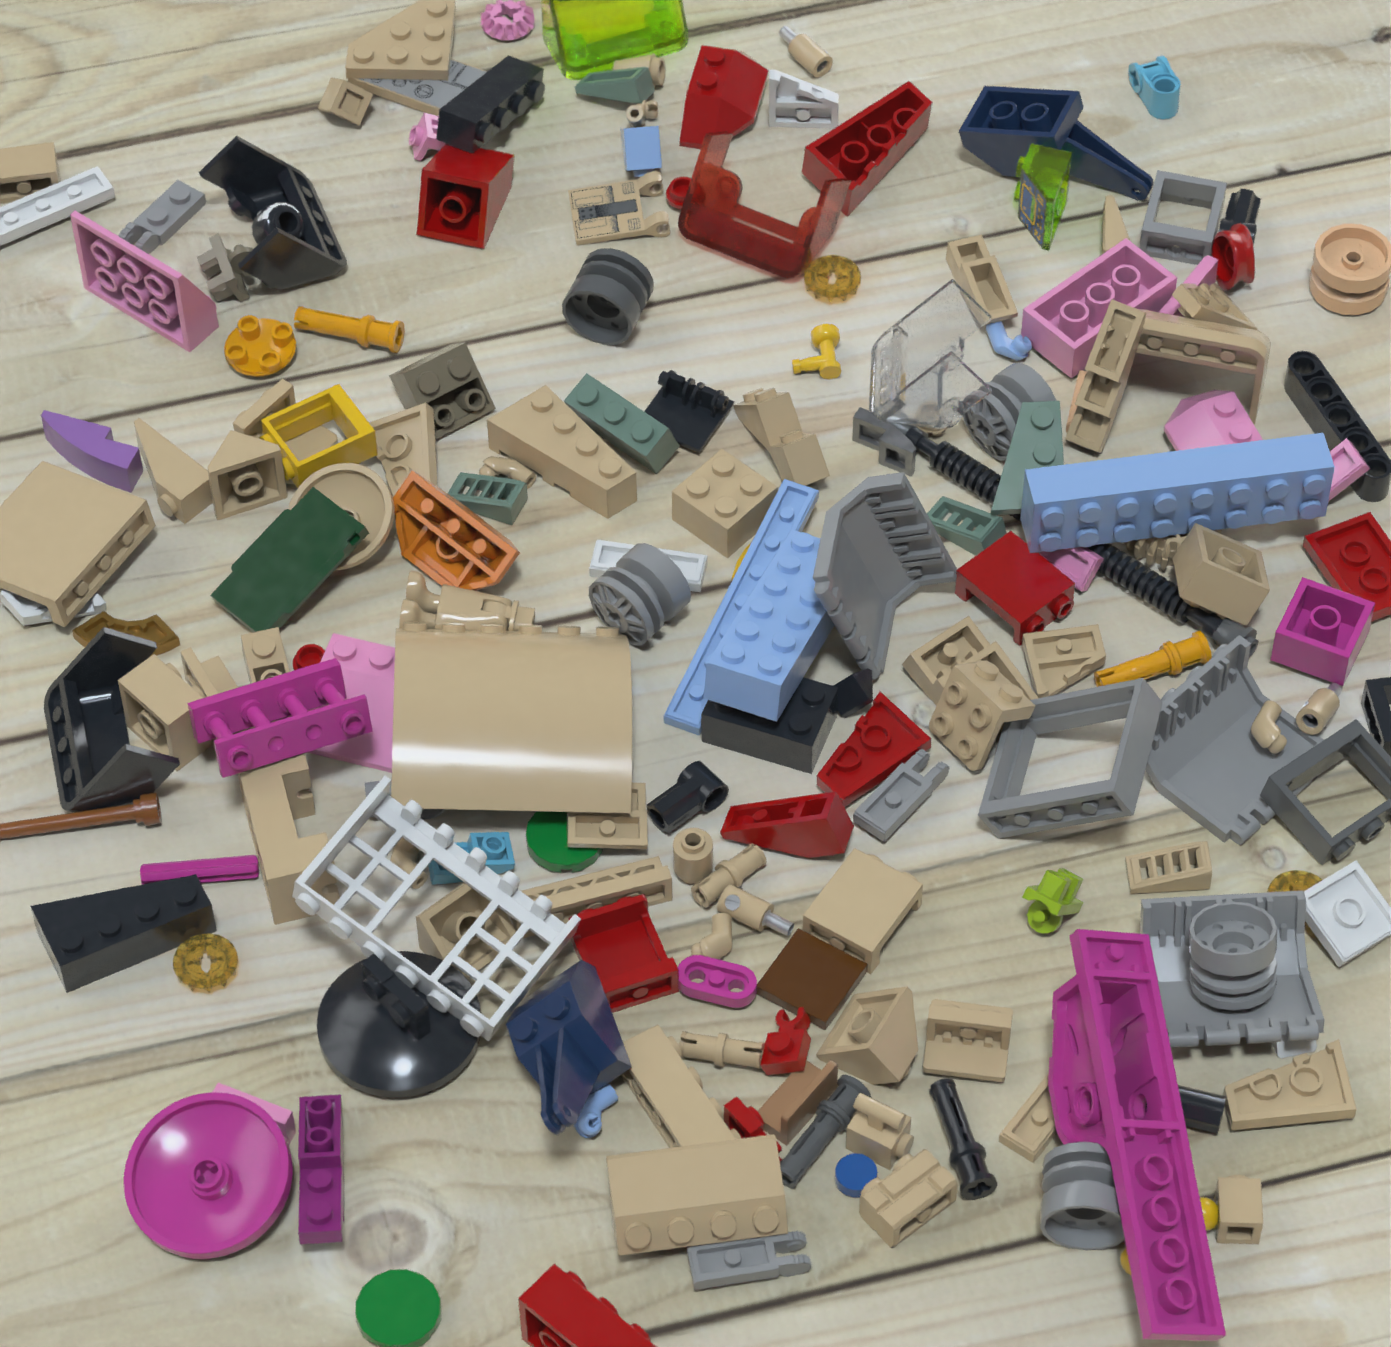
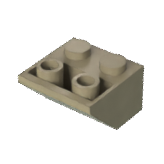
M466 343L450 344L389 375L405 410L423 403H427L434 409L435 440L496 409Z

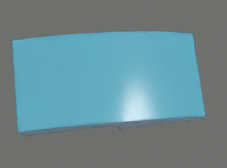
M509 832L470 833L467 842H455V844L469 854L475 847L483 850L487 855L485 866L496 874L514 869L515 861ZM434 860L428 865L432 885L463 882Z

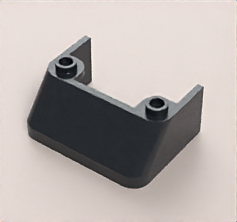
M236 135L199 172L201 178L226 191L229 198V207L239 216L245 215L254 220L261 210L275 203H287L294 206L300 212L304 221V232L301 239L276 227L238 263L240 270L258 278L267 287L280 290L336 275L347 265L346 257L313 184L297 168Z
M103 627L48 688L44 699V713L60 805L64 810L81 812L133 804V800L140 799V795L154 793L180 765L179 758L130 745L118 680L147 660L157 649L156 642Z

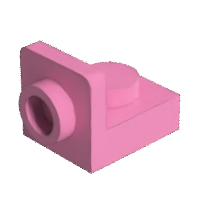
M424 113L418 125L412 127L409 135V144L413 147L415 160L422 161L428 148L439 151L446 144L436 140L439 116Z

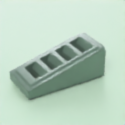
M637 67L588 73L576 84L575 91L577 94L628 103H642L654 93V85L649 68Z
M463 472L459 473L448 492L449 495L460 501L474 513L509 525H513L528 499L527 483ZM464 486L470 487L466 495L459 494ZM477 490L482 491L479 496H474ZM489 494L494 495L493 498H487V497L489 496Z
M944 496L927 513L940 536L975 556L1007 533L1002 517L991 515L989 512ZM949 512L952 513L947 521H943Z

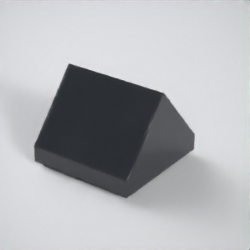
M868 668L853 673L833 685L838 687V712L844 718L873 702L872 670Z

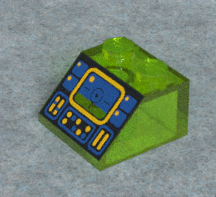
M1031 143L1026 157L1020 156L1017 164L1016 177L1021 178V181L1017 183L1014 202H1019L1018 218L1039 246L1043 250L1049 251L1068 202L1072 152Z

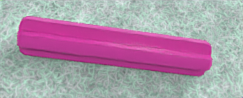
M256 855L149 863L141 865L140 879L142 885L195 874L200 883L250 879L259 876V862Z

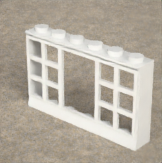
M384 776L297 878L292 897L295 898L296 904L305 913L312 916L316 914L325 920L335 935L344 940L349 938L359 945L362 953L367 958L374 953L410 988L416 987L427 996L428 1002L434 1008L444 1013L448 1011L458 1018L461 1026L469 1034L475 1037L481 1035L487 1041H490L563 947L575 935L581 918L574 914L566 924L550 913L553 904L546 896L540 895L533 901L518 890L520 879L516 874L507 871L503 877L499 876L485 866L487 855L483 850L475 847L469 854L453 842L455 832L450 826L442 823L436 830L420 818L422 807L416 801L409 800L403 806L388 795L391 779ZM371 815L395 831L379 852L355 835ZM402 837L426 854L410 874L386 858ZM348 842L372 859L355 880L332 864V861ZM434 860L488 899L490 904L430 976L372 933ZM379 865L403 882L386 903L362 886ZM324 871H327L348 887L334 905L310 888ZM355 893L379 910L365 928L341 911ZM498 907L522 924L506 945L482 928ZM529 930L549 944L534 965L513 951ZM474 936H477L499 952L483 973L459 957L460 953ZM506 958L526 972V975L510 994L490 980L491 976ZM451 964L476 981L462 999L438 982ZM483 987L503 1001L490 1020L469 1005Z

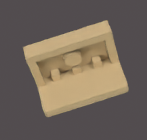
M933 999L928 1013L923 1071L931 1074L996 1082L1005 1081L1013 1010L1006 1007Z

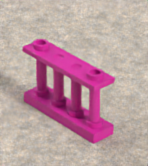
M336 658L187 703L193 735L196 741L202 743L217 738V740H214L222 778L373 732L367 697L363 694L345 700L346 692L341 664ZM329 704L328 706H324V707H321V708H318V709H314V710L308 711V710H310V709H313V708H316V707H320V706ZM290 715L292 716V717H288V718H285V719H282V720L275 721V722H272V723H271V721H274V720H277V719H280V718H284V717H287V716H290ZM251 727H255V728H253V729H249V730H246V731H243V732H240V733L233 734V733L238 732V731H241V730H245V729H248V728H251Z

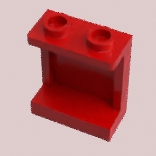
M1012 531L1006 533L956 570L955 594L964 602L973 596L979 598L1014 628L1013 641L1019 646L1022 645L1023 634L1044 631L1046 626L1055 619L1065 617L1074 605L1075 583L1038 552L1030 553L1027 543Z
M645 894L635 897H623L615 903L596 909H585L577 914L581 920L575 935L570 940L579 961L583 960L595 966L612 1013L679 992V969L674 958L667 957L650 918L648 900Z

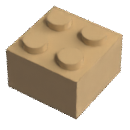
M721 449L672 490V520L717 552L729 558L757 533L778 492V487Z
M1197 523L1193 525L1173 557L1179 596L1190 606L1196 608L1202 606L1215 612L1221 619L1227 617L1247 626L1270 591L1261 551Z
M153 654L118 680L127 727L155 752L179 758L180 765L175 769L176 771H179L213 745L212 740L198 743L194 738L187 704L206 696L196 685L190 686L186 683L174 665L171 663L165 664Z

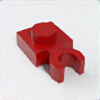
M804 1007L798 1008L797 1016L791 1021L784 1009L778 1011L775 1020L779 1031L767 1033L760 1063L766 1075L804 1071L811 1037L807 1033L811 1020Z
M737 1096L724 1105V1122L729 1130L736 1129L742 1139L767 1135L763 1131L764 1121L754 1107H746ZM777 1142L778 1153H780L782 1151V1147Z

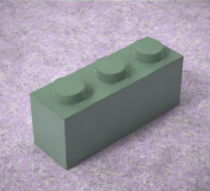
M587 373L564 400L565 404L596 434L655 474L659 473L680 447L668 427Z

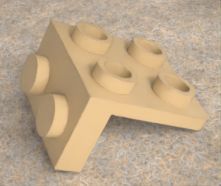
M281 379L275 386L267 389L258 401L237 416L233 422L234 431L260 439V436L263 435L261 419L296 404L294 386ZM321 425L285 443L298 461H301L337 444L338 438L335 433ZM291 479L285 480L288 484H294Z
M980 660L978 662L954 665L930 719L929 729L970 770H981L1002 723L1029 719L1036 705L1024 695L1018 686L1012 684L1004 677L993 663L987 660Z

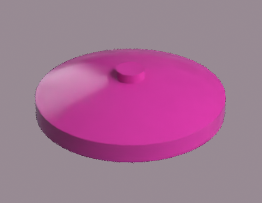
M210 1092L192 1095L180 1099L161 1110L144 1126L136 1137L129 1151L124 1170L123 1185L126 1203L131 1216L139 1228L153 1243L162 1249L191 1259H210L226 1256L256 1241L278 1218L284 1208L291 1188L293 1177L292 1156L288 1142L280 1127L256 1103L229 1093Z

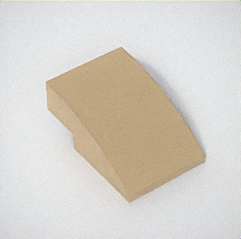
M969 616L910 653L902 663L913 680L935 705L939 701L953 666L978 662L980 660H987L996 665L999 672L1012 684L1018 686L1029 700L1038 699V696L996 641L990 644ZM1002 723L999 732L1002 731L1004 723Z

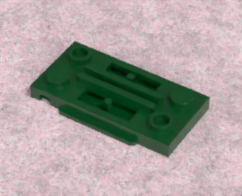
M312 487L291 510H284L231 566L233 572L210 596L214 602L252 632L276 627L280 629L365 539L369 532L363 524L315 487Z

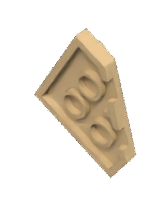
M419 0L348 44L345 65L346 78L448 80L456 1Z

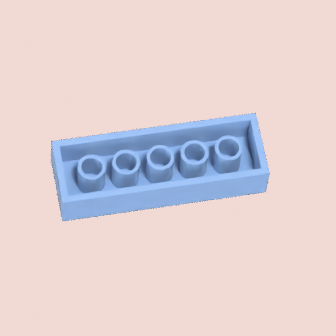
M790 530L707 661L704 699L777 722L834 627V623L829 617L827 610H825L814 591L815 581L813 573L821 538L805 532Z

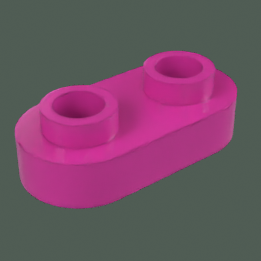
M702 955L689 956L678 965V988L688 997L732 1008L745 1007L756 997L757 979L753 971L748 967ZM693 979H702L703 982H701V983H695V982H692V980H693ZM734 988H739V989H741L742 991H741V992H732V991H730V990H732V989H734Z

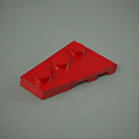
M880 691L874 698L873 706L865 716L862 715L856 722L855 729L846 742L838 746L819 771L816 785L825 793L836 791L843 806L846 807L888 778L901 763L905 764L919 749L929 750L931 748V738Z

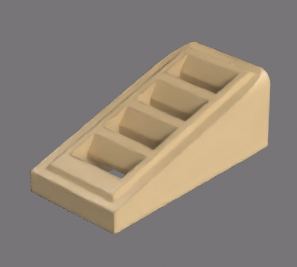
M1113 195L1105 196L1102 218V254L1125 238L1130 241Z
M1207 841L1186 843L1130 855L1125 858L1130 894L1210 889L1212 865ZM1190 865H1197V868L1191 869ZM1174 866H1180L1181 871L1174 872ZM1147 867L1149 878L1142 879L1140 868ZM1157 867H1164L1165 875L1158 876Z

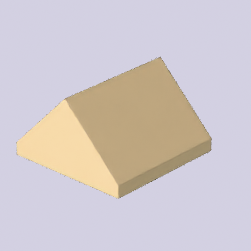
M230 430L207 467L217 521L288 498L279 445Z
M462 883L416 916L419 948L425 954L437 957L443 961L490 904V901L466 883ZM499 907L482 926L485 931L504 945L507 944L516 932L507 914ZM474 936L460 953L459 957L479 971L494 960L499 952L477 936ZM454 966V967H455L457 970H459L466 978H469V976H468L467 974H465V973H464L463 971H461L459 968H457L456 966Z

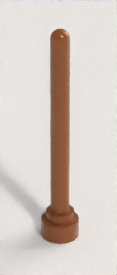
M157 792L142 794L140 799L133 800V804L0 823V839L135 819L136 823L144 822L145 826L161 824Z

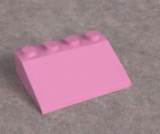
M73 211L70 214L84 289L188 352L195 349L219 327L215 302L183 274L79 212Z
M333 633L321 662L336 658L341 664L346 692L345 700L363 694L367 697L373 732L307 753L392 773L395 647ZM326 704V705H323V706H320V707H316V708L310 709V710H308V711H311V710H314V709H318V708H321V707H324V706H328L329 704Z

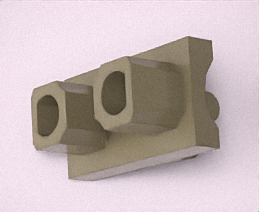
M219 234L210 237L212 249L198 256L197 259L208 278L219 272L222 273L206 281L209 291L217 302L235 294L240 302L245 301L250 296L241 274L246 277L251 275L240 270L238 263L253 248L244 247L239 244L234 247L232 252L229 249H225Z

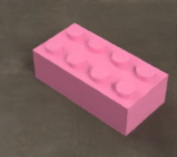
M1125 238L1025 307L1022 317V339L1025 336L1028 337L1032 343V348L1072 379L1079 373V370L1083 371L1085 369L1111 299L1139 310L1145 309L1159 312L1176 290L1177 277Z

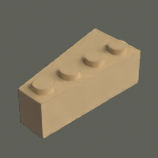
M547 385L487 419L489 449L497 454L503 452L525 467H529L541 474L543 481L555 487L558 485L568 490L570 497L605 518L609 519L637 501L636 472Z

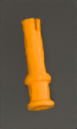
M302 306L297 308L294 316V321H299L294 323L295 329L354 339L363 347L376 345L389 348L390 352L397 353L401 349L404 340L405 326L399 320L390 323L376 320L373 315L355 318Z
M1199 630L1192 633L1191 638L1174 644L1171 641L1163 643L1159 650L1154 653L1094 672L1095 684L1098 687L1140 678L1147 680L1166 672L1170 675H1177L1182 672V668L1199 662L1205 665L1212 658L1211 649L1205 635Z

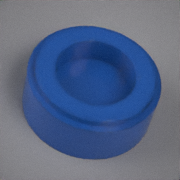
M859 1153L844 1156L839 1160L835 1168L836 1186L843 1194L849 1197H860L865 1185L872 1179L877 1178V1167L874 1161L868 1156Z

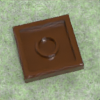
M798 928L758 982L756 994L797 1015L799 1007H804L811 1023L826 1030L867 973L868 964Z

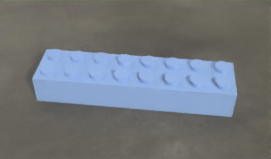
M1324 433L1025 469L1021 523L1029 552L1036 553L1187 534L1195 523L1211 530L1227 528L1237 529L1243 526L1275 524L1299 519H1313L1326 516L1335 466Z

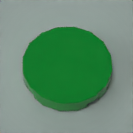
M536 811L528 821L526 829L528 853L538 865L549 871L560 873L561 869H572V872L582 871L594 864L603 852V848L567 847V812Z
M408 1269L388 1270L374 1276L362 1287L356 1299V1322L363 1338L369 1343L371 1341L380 1347H420L431 1338L430 1335L435 1331L436 1326L438 1328L441 1322V1299L434 1284L424 1275Z

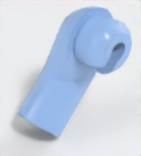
M1002 321L986 325L987 334L996 353L1017 361L1028 356V352L1032 348V343L1028 337L1025 336L1022 339V335H1018L1014 340L1008 338Z
M606 1084L588 1096L578 1120L574 1124L580 1136L584 1138L595 1137L602 1128L601 1112L618 1101V1096L610 1084Z

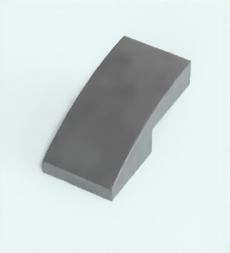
M859 407L853 416L852 441L879 451L880 465L898 472H904L905 475L912 477L915 472L916 447L894 425L873 412Z

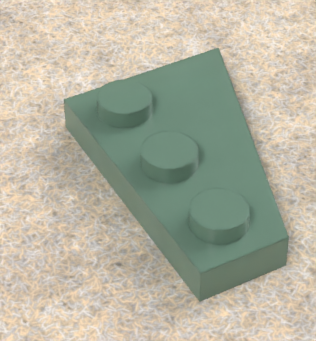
M1060 401L1022 402L991 509V515L1021 514L1025 469L1064 465Z

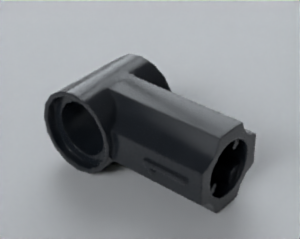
M1241 188L1238 192L1231 193L1225 219H1221L1218 232L1229 230L1238 223L1244 224L1250 231L1254 246L1257 230L1256 220L1261 198L1257 197L1254 191Z
M695 761L681 772L675 785L647 804V813L651 817L653 824L662 833L664 831L670 833L700 810L708 813L719 807L726 799L729 788L703 762Z

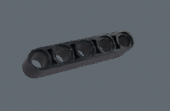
M1298 351L1291 354L1288 359L1284 383L1287 395L1314 434L1324 433L1329 451L1347 438L1370 469L1350 484L1355 493L1367 502H1379L1385 499L1388 495L1391 481L1390 458L1321 360L1309 351Z

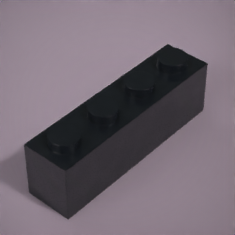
M508 55L439 109L436 140L469 153H474L482 145L487 144L498 132L504 130L518 116H522L534 103L541 100L545 91V84L542 83L544 68Z

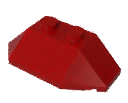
M701 45L686 93L679 146L714 151L721 146L722 142L733 138L753 124L768 78V69L743 51Z

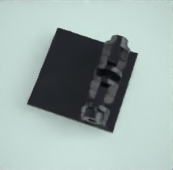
M673 370L669 372L662 371L658 378V384L662 387L644 412L668 427L678 444L700 453L734 405V401L725 396L724 391L720 389L717 391L707 387L703 382H698L695 385V379L693 378L685 381V377L676 374Z

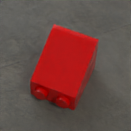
M445 144L422 169L417 235L484 249L512 187L514 154L479 148L474 153H469Z

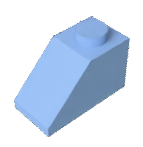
M659 126L621 129L626 171L633 170L634 177H641L648 172L654 171L656 168H662Z

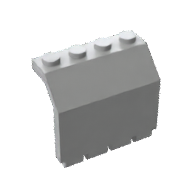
M904 472L867 477L826 511L813 573L815 581L814 591L825 610H827L838 632L842 635V639L856 659L860 669L868 668L872 670V680L876 679L880 672H884L896 606L920 586L956 582L957 567Z
M1240 635L1228 645L1222 644L1219 646L1211 660L1202 667L1196 666L1189 673L1183 684L1177 689H1169L1161 699L1163 703L1145 769L1157 791L1222 842L1225 843L1231 839L1238 845H1242L1261 828L1260 823L1265 824L1276 815L1260 796L1268 777L1324 741L1317 734L1310 735L1302 732L1296 723V719L1282 709L1275 724L1281 730L1280 734L1286 737V746L1281 752L1273 754L1267 748H1262L1251 734V726L1264 702L1270 699L1262 694L1247 668L1251 643ZM1312 779L1293 791V794L1297 796L1312 782Z
M1303 890L1141 899L1140 934H1149L1171 1048L1198 1046L1201 1039H1204L1206 1046L1240 1044V1037H1245L1247 1044L1281 1042V1035H1287L1288 1041L1318 1040L1319 1033H1324V1017L1307 966L1304 935L1306 897ZM1233 901L1250 903L1264 909L1274 918L1277 927V951L1275 954L1277 961V985L1274 994L1266 1002L1253 1008L1242 1010L1218 1009L1203 1003L1192 991L1190 984V960L1192 956L1189 949V927L1192 918L1198 912L1216 903Z

